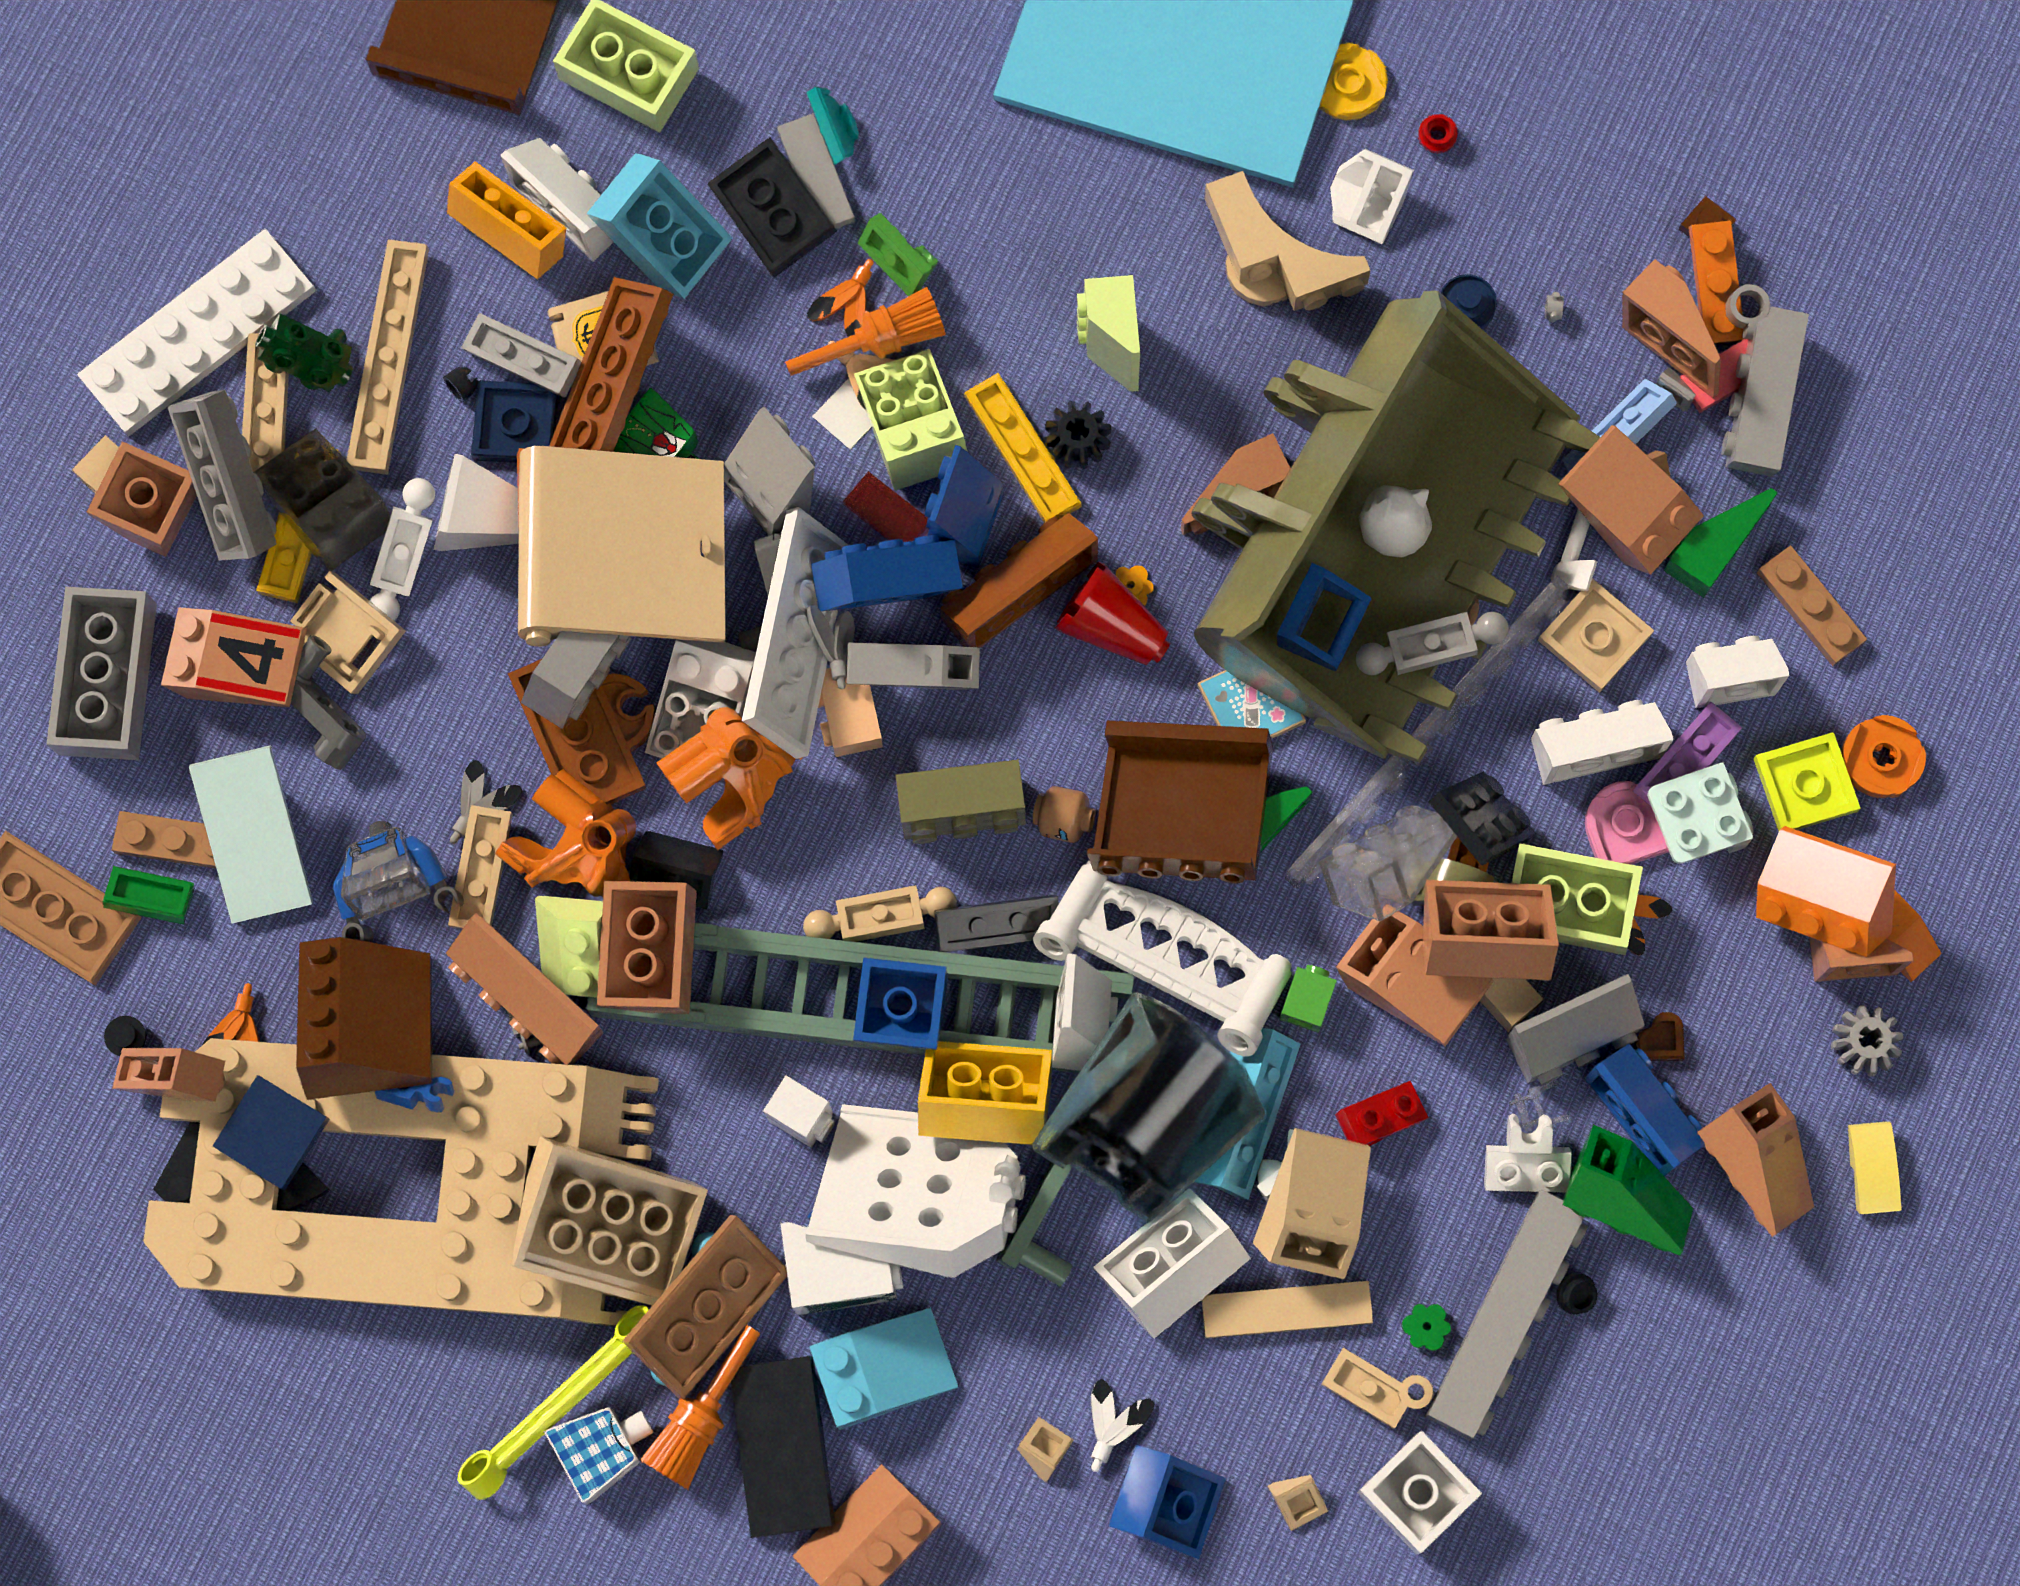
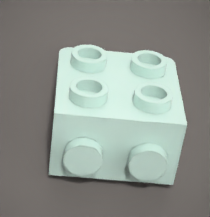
M1724 762L1654 785L1648 791V799L1672 860L1677 864H1683L1724 849H1728L1730 854L1744 849L1753 839L1752 822L1747 812L1741 808L1737 798L1738 788L1732 774L1727 773Z

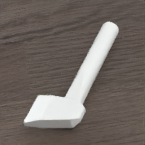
M1579 509L1577 510L1561 562L1555 566L1551 581L1557 587L1588 591L1597 561L1578 560L1590 522Z

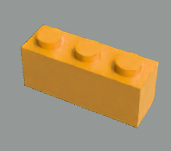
M474 162L449 183L447 214L537 280L563 257L566 227L477 162Z

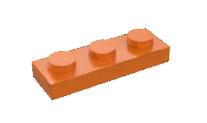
M1731 220L1691 225L1689 227L1700 315L1714 344L1743 341L1745 339L1743 338V329L1734 326L1728 320L1725 312L1728 298L1739 288ZM1739 296L1736 301V307L1743 316L1741 298Z

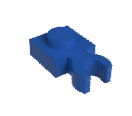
M433 1076L432 1084L374 1091L376 1099L411 1110L414 1109L418 1101H421L433 1112H442L444 1110L442 1098L436 1095L447 1094L453 1096L455 1093L451 1080L445 1077L433 1078Z

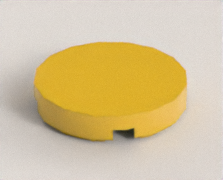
M1340 44L1320 103V110L1333 118L1347 121L1364 118L1374 112L1385 97L1388 83L1386 67L1379 56L1369 48L1366 50L1359 47L1358 44Z

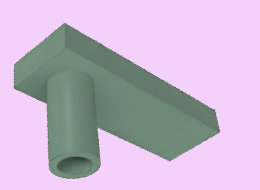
M1063 1150L1055 1154L1021 1215L1015 1232L1011 1233L996 1262L1010 1270L1016 1269L1018 1263L1056 1285L1060 1287L1063 1285L1073 1265L1031 1240L1077 1158Z

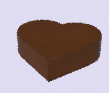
M1662 1012L1653 1019L1650 1028H1646L1638 1034V1041L1634 1044L1635 1050L1641 1049L1650 1061H1683L1685 1059L1684 1027L1678 1015L1672 1012Z

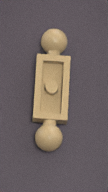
M915 885L836 900L837 915H831L824 910L812 911L804 920L803 930L807 937L830 939L835 931H841L843 941L857 942L925 929L922 915L929 914L935 918L934 910L957 907V899L955 894L946 887L933 888L927 893L925 898L919 899L917 886Z

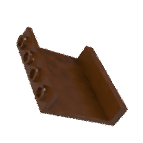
M396 0L379 48L370 45L366 62L372 75L520 115L559 0Z

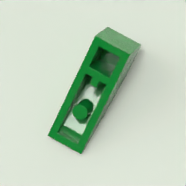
M1770 488L1694 527L1686 538L1667 556L1670 560L1664 572L1704 598L1769 508L1778 492Z

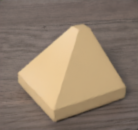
M1038 1417L1017 1450L1036 1474L1047 1482L1074 1440Z
M1311 1475L1274 1482L1267 1486L1291 1531L1328 1512Z

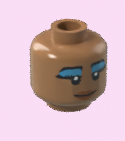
M1058 786L1050 787L1045 794L1040 793L1033 810V824L1038 825L1042 836L1070 843L1078 842L1083 836L1084 831L1090 833L1096 817V810L1090 808L1089 798L1086 793Z

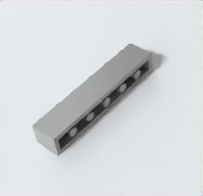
M1542 1189L1536 1194L1425 1415V1418L1469 1441L1473 1440L1477 1433L1484 1436L1495 1415V1413L1489 1411V1407L1495 1395L1500 1398L1504 1397L1513 1379V1375L1507 1373L1514 1358L1520 1361L1523 1359L1532 1341V1338L1527 1336L1526 1333L1533 1320L1538 1323L1542 1321L1551 1303V1300L1545 1298V1295L1551 1283L1557 1286L1561 1283L1570 1264L1563 1259L1570 1245L1576 1249L1578 1248L1588 1228L1587 1225L1582 1223L1584 1217L1577 1215L1572 1209L1563 1206V1200Z

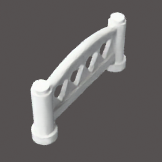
M1090 861L1081 866L1050 920L1042 922L1033 937L1036 948L1051 959L1064 961L1067 958V954H1072L1075 947L1078 946L1223 1021L1224 1023L1218 1032V1039L1227 1050L1240 1056H1251L1256 1052L1263 1038L1261 1030L1291 976L1290 970L1292 966L1285 957L1273 954L1269 958L1262 960L1238 939L1206 917L1162 896L1134 887L1113 883L1108 880L1106 875L1093 871ZM1107 903L1116 904L1120 911L1131 912L1135 916V920L1109 931L1106 926L1104 905ZM1150 922L1155 925L1157 930L1168 931L1172 939L1146 950L1143 947L1140 924ZM1187 941L1194 949L1200 948L1205 950L1208 954V959L1182 969L1180 967L1177 942ZM1221 959L1226 961L1230 968H1240L1245 973V977L1225 987H1217L1214 961Z

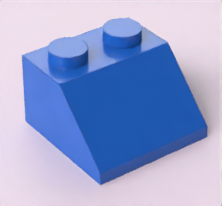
M863 958L853 1041L937 1050L944 1014L948 980L947 967Z
M1136 1445L1109 1527L1199 1559L1226 1478L1175 1456Z

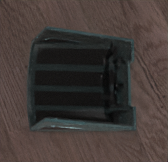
M1133 992L1032 1143V1147L1035 1152L1060 1168L1064 1169L1069 1164L1115 1193L1122 1207L1149 1223L1265 1117V1111L1246 1067L1201 1027L1175 1009L1157 999Z

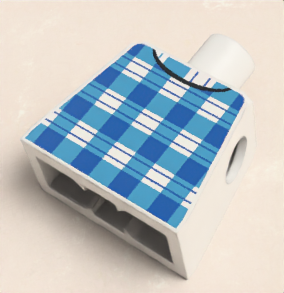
M610 1407L544 1431L582 1503L587 1505L597 1499L641 1462L633 1444L654 1433L642 1411L620 1422L616 1413Z

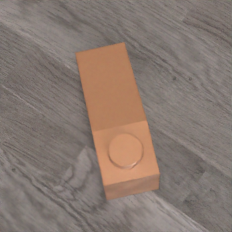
M122 1048L112 1089L189 1101L216 1102L217 1094L221 1091L224 1084L223 1069L225 1061L183 1048Z

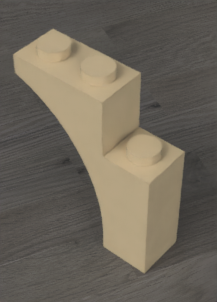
M1243 171L1206 184L1205 201L1239 283L1248 279L1252 282L1263 280L1270 276L1273 270L1277 269L1294 311L1304 307L1305 310L1317 309L1327 303V299L1340 294L1343 297L1355 295L1365 288L1364 285L1368 284L1371 270L1365 256H1343L1323 252L1307 246L1287 234L1262 209Z

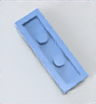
M1644 379L1592 432L1601 437L1613 425L1636 444L1677 402L1671 392ZM1572 450L1562 459L1567 470L1570 471L1586 453Z

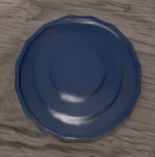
M1472 274L1459 275L1450 279L1443 286L1441 294L1482 330L1493 320L1497 308L1496 293L1492 286L1483 278Z

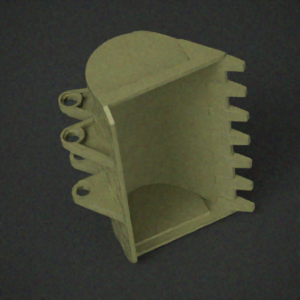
M1438 290L1424 291L1420 298L1391 301L1385 308L1345 377L1301 360H1292L1284 374L1285 380L1272 377L1263 391L1265 398L1275 405L1274 410L1311 433L1274 498H1271L1240 484H1236L1234 487L1226 483H1219L1211 496V500L1200 498L1191 512L1193 518L1200 524L1242 550L1194 631L1195 640L1203 651L1218 665L1243 683L1290 709L1314 719L1313 725L1315 728L1385 759L1389 753L1418 763L1421 762L1428 748L1402 730L1417 702L1450 711L1458 698L1457 695L1432 678L1439 665L1397 675L1394 662L1388 663L1386 669L1380 674L1367 675L1356 664V654L1359 648L1370 642L1387 647L1389 646L1387 632L1464 612L1469 614L1477 599L1509 608L1517 595L1516 591L1492 576V572L1506 548L1539 557L1546 542L1521 524L1535 498L1568 506L1571 499L1558 485L1561 480L1550 474L1565 447L1587 453L1600 439L1598 435L1579 423L1581 420L1580 415ZM1383 485L1399 486L1408 490H1429L1426 505L1432 521V530L1425 544L1415 553L1405 557L1383 555L1366 544L1363 539L1358 518L1365 499L1373 490ZM1312 563L1331 571L1371 597L1366 612L1337 671L1330 670L1277 646V633ZM1323 589L1300 637L1327 653L1352 601ZM1477 640L1475 642L1478 653L1471 657L1480 659L1487 644Z

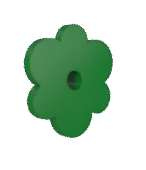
M1422 1304L1415 1305L1412 1309V1315L1406 1316L1401 1325L1404 1333L1411 1336L1410 1344L1413 1347L1420 1348L1424 1345L1430 1351H1436L1442 1347L1444 1343L1443 1336L1450 1333L1451 1326L1447 1321H1444L1446 1317L1445 1310L1438 1304H1432L1427 1308ZM1423 1324H1429L1430 1330H1424Z

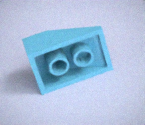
M931 1308L851 1331L809 1346L836 1427L839 1430L959 1388Z

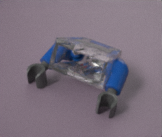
M386 821L372 823L368 830L369 837L348 846L345 863L333 883V890L341 919H346L347 925L342 931V937L356 940V933L359 930L361 941L373 942L374 933L368 925L360 924L359 920L363 921L431 894L430 887L433 885L436 889L434 903L439 909L449 913L444 904V899L448 894H453L454 900L458 905L463 906L464 903L463 895L446 884L444 879L448 878L435 852L417 837H407L400 827H392Z

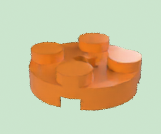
M1889 715L1876 716L1855 726L1846 737L1841 750L1852 785L1860 792L1875 798L1899 797L1911 788L1922 775L1926 763L1924 746L1922 747L1920 740L1916 736L1918 734L1916 730L1906 721ZM1882 747H1886L1889 749L1888 756L1894 759L1893 764L1886 763L1884 767L1878 765L1877 759L1873 757V751L1879 752Z

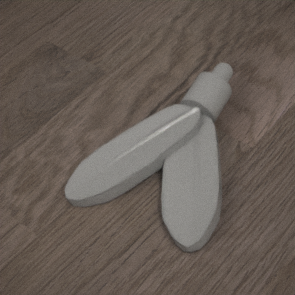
M810 605L807 608L810 628L825 657L830 662L832 679L837 681L839 689H844L846 687L845 679L847 678L848 643L853 642L855 632L853 617L848 611L842 613L837 618L833 633L824 614L816 606Z

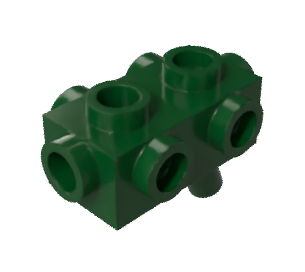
M280 313L271 326L264 325L255 343V346L260 348L258 359L263 361L268 370L273 373H282L283 371L299 378L302 385L310 390L321 388L330 393L336 384L344 387L353 371V365L349 364L352 347L344 344L347 340V335L338 328L334 329L327 336Z

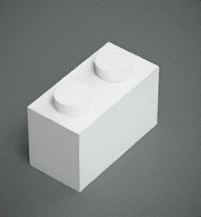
M786 1075L763 1110L770 1123L811 1148L816 1140L822 1143L826 1139L835 1123L832 1120V1108L827 1100Z

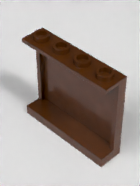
M1107 720L1105 738L1109 747L1094 848H1088L1087 850L1093 871H1098L1106 876L1136 873L1150 879H1157L1162 877V875L1179 876L1188 881H1200L1203 877L1220 878L1224 882L1234 884L1242 883L1244 880L1256 881L1273 753V743L1269 729Z

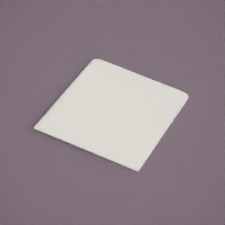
M849 378L812 416L849 449L872 427L867 411L859 404Z

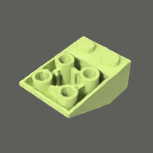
M930 349L854 373L894 490L938 477L944 456L951 457L955 445L961 446L967 451L962 430Z

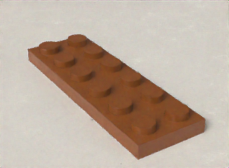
M614 277L552 437L550 447L614 451L620 433L625 427L626 417L633 399L639 390L640 381L648 360L653 354L654 344L659 331L668 315L673 293L661 287Z

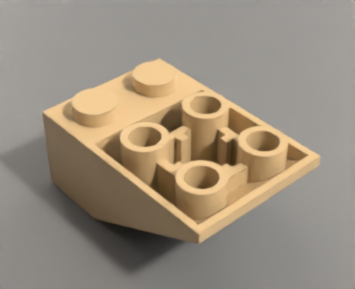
M1294 1128L1253 1244L1270 1263L1345 1279L1359 1241L1371 1150L1369 1145Z

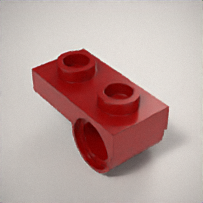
M1411 1080L1347 1106L1335 1114L1346 1140L1369 1146L1382 1141L1388 1136L1422 1123L1429 1118Z

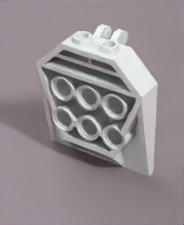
M842 1104L841 1115L809 1226L805 1232L806 1242L954 1278L1004 1249L1008 1232L1014 1233L1016 1229L1018 1211L1014 1206L1016 1199H1023L1025 1175L1019 1174L1020 1163L1018 1162V1157L1004 1142L918 1136V1113Z

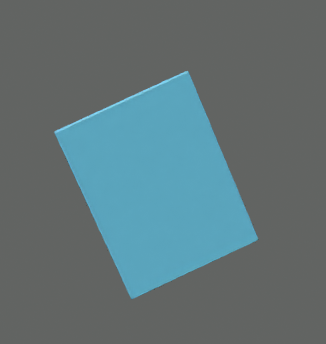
M1026 0L999 76L993 99L1001 103L1237 172L1243 171L1244 174L1293 188L1354 0Z

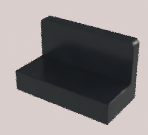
M646 831L633 855L630 882L687 883L697 891L696 907L707 909L711 902L715 874L723 859L724 851Z

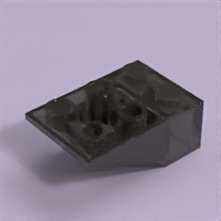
M316 428L253 472L259 477L263 486V492L305 546L328 571L337 568L386 532L390 515L383 499Z

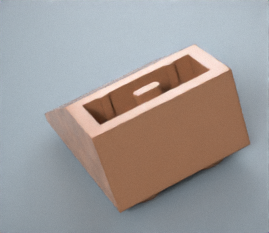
M1386 903L1382 905L1336 966L1348 989L1443 1046L1448 1044L1494 982L1492 978L1426 975L1423 954V926Z
M1771 1083L1736 1104L1697 1132L1704 1141L1707 1151L1717 1159L1729 1176L1732 1186L1742 1194L1754 1211L1757 1221L1767 1229L1772 1237L1814 1208L1795 1116Z

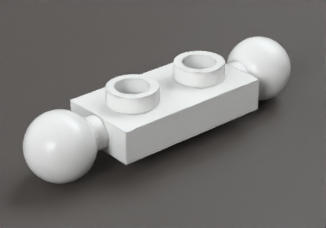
M422 478L412 479L405 485L403 500L407 505L406 510L393 506L370 581V585L381 588L380 593L374 595L370 601L394 621L400 612V605L396 595L398 593L409 597L433 521L432 518L421 515L422 510L430 507L435 499L434 487L429 481Z

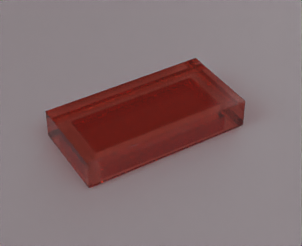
M869 471L843 500L845 507L888 540L903 539V542L915 541V538L920 537L926 530L928 517H925L923 513Z

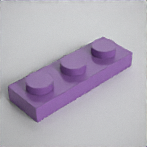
M1710 702L1640 781L1633 792L1651 806L1648 799V791L1652 786L1709 767L1743 727L1714 703Z

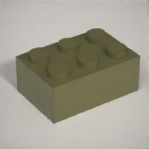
M1019 759L895 774L904 839H913L915 844L931 843L937 841L938 835L953 834V837L956 839L971 838L977 836L979 830L994 829L996 834L1012 833L1019 830V825H1026Z

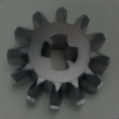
M1071 400L1068 402V413L1056 407L1053 411L1055 420H1049L1045 423V430L1050 434L1044 437V444L1046 447L1053 448L1051 452L1053 460H1058L1065 456L1064 466L1067 469L1073 466L1074 460H1079L1081 469H1087L1088 457L1099 463L1102 460L1100 450H1109L1111 446V441L1106 437L1111 434V425L1102 423L1105 413L1099 410L1090 414L1091 403L1088 401L1083 404L1082 410H1076V404ZM1075 430L1084 431V437L1081 435L1079 441L1072 439V434L1075 435Z

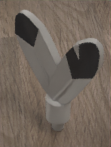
M478 760L470 762L464 771L462 779L461 816L452 827L454 833L450 837V843L456 844L460 837L465 838L471 805L505 811L516 804L521 797L522 788L518 785H505L483 797L485 773L482 764Z

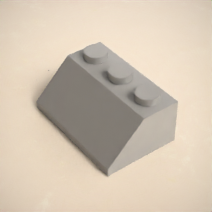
M1627 974L1514 1026L1506 1041L1527 1083L1529 1084L1538 1079L1540 1084L1544 1085L1564 1075L1561 1068L1576 1062L1578 1068H1581L1601 1058L1598 1051L1613 1045L1617 1051L1627 1044L1635 1043L1638 1041L1636 1034L1645 1025L1632 981Z

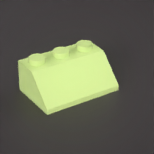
M1133 275L1084 279V293L1077 294L1078 343L1086 344L1087 357L1130 392L1138 391L1140 345Z

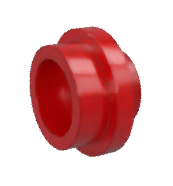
M1434 114L1425 118L1420 124L1418 131L1420 144L1432 153L1449 151L1455 145L1458 137V129L1454 121L1442 114ZM1441 131L1445 137L1441 140L1433 139L1431 132Z

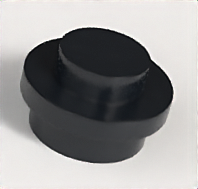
M119 1016L113 1019L105 1029L104 1041L106 1047L117 1056L121 1055L122 1048H143L146 1042L145 1027L138 1019L132 1016Z
M1580 1272L1567 1275L1558 1286L1556 1293L1557 1303L1562 1310L1569 1314L1576 1315L1590 1311L1595 1306L1598 1298V1291L1594 1281L1589 1276Z

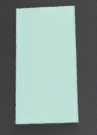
M271 745L190 764L191 778L231 923L311 905L313 899Z

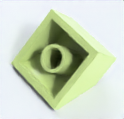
M537 896L535 898L542 974L565 995L597 998L603 901Z

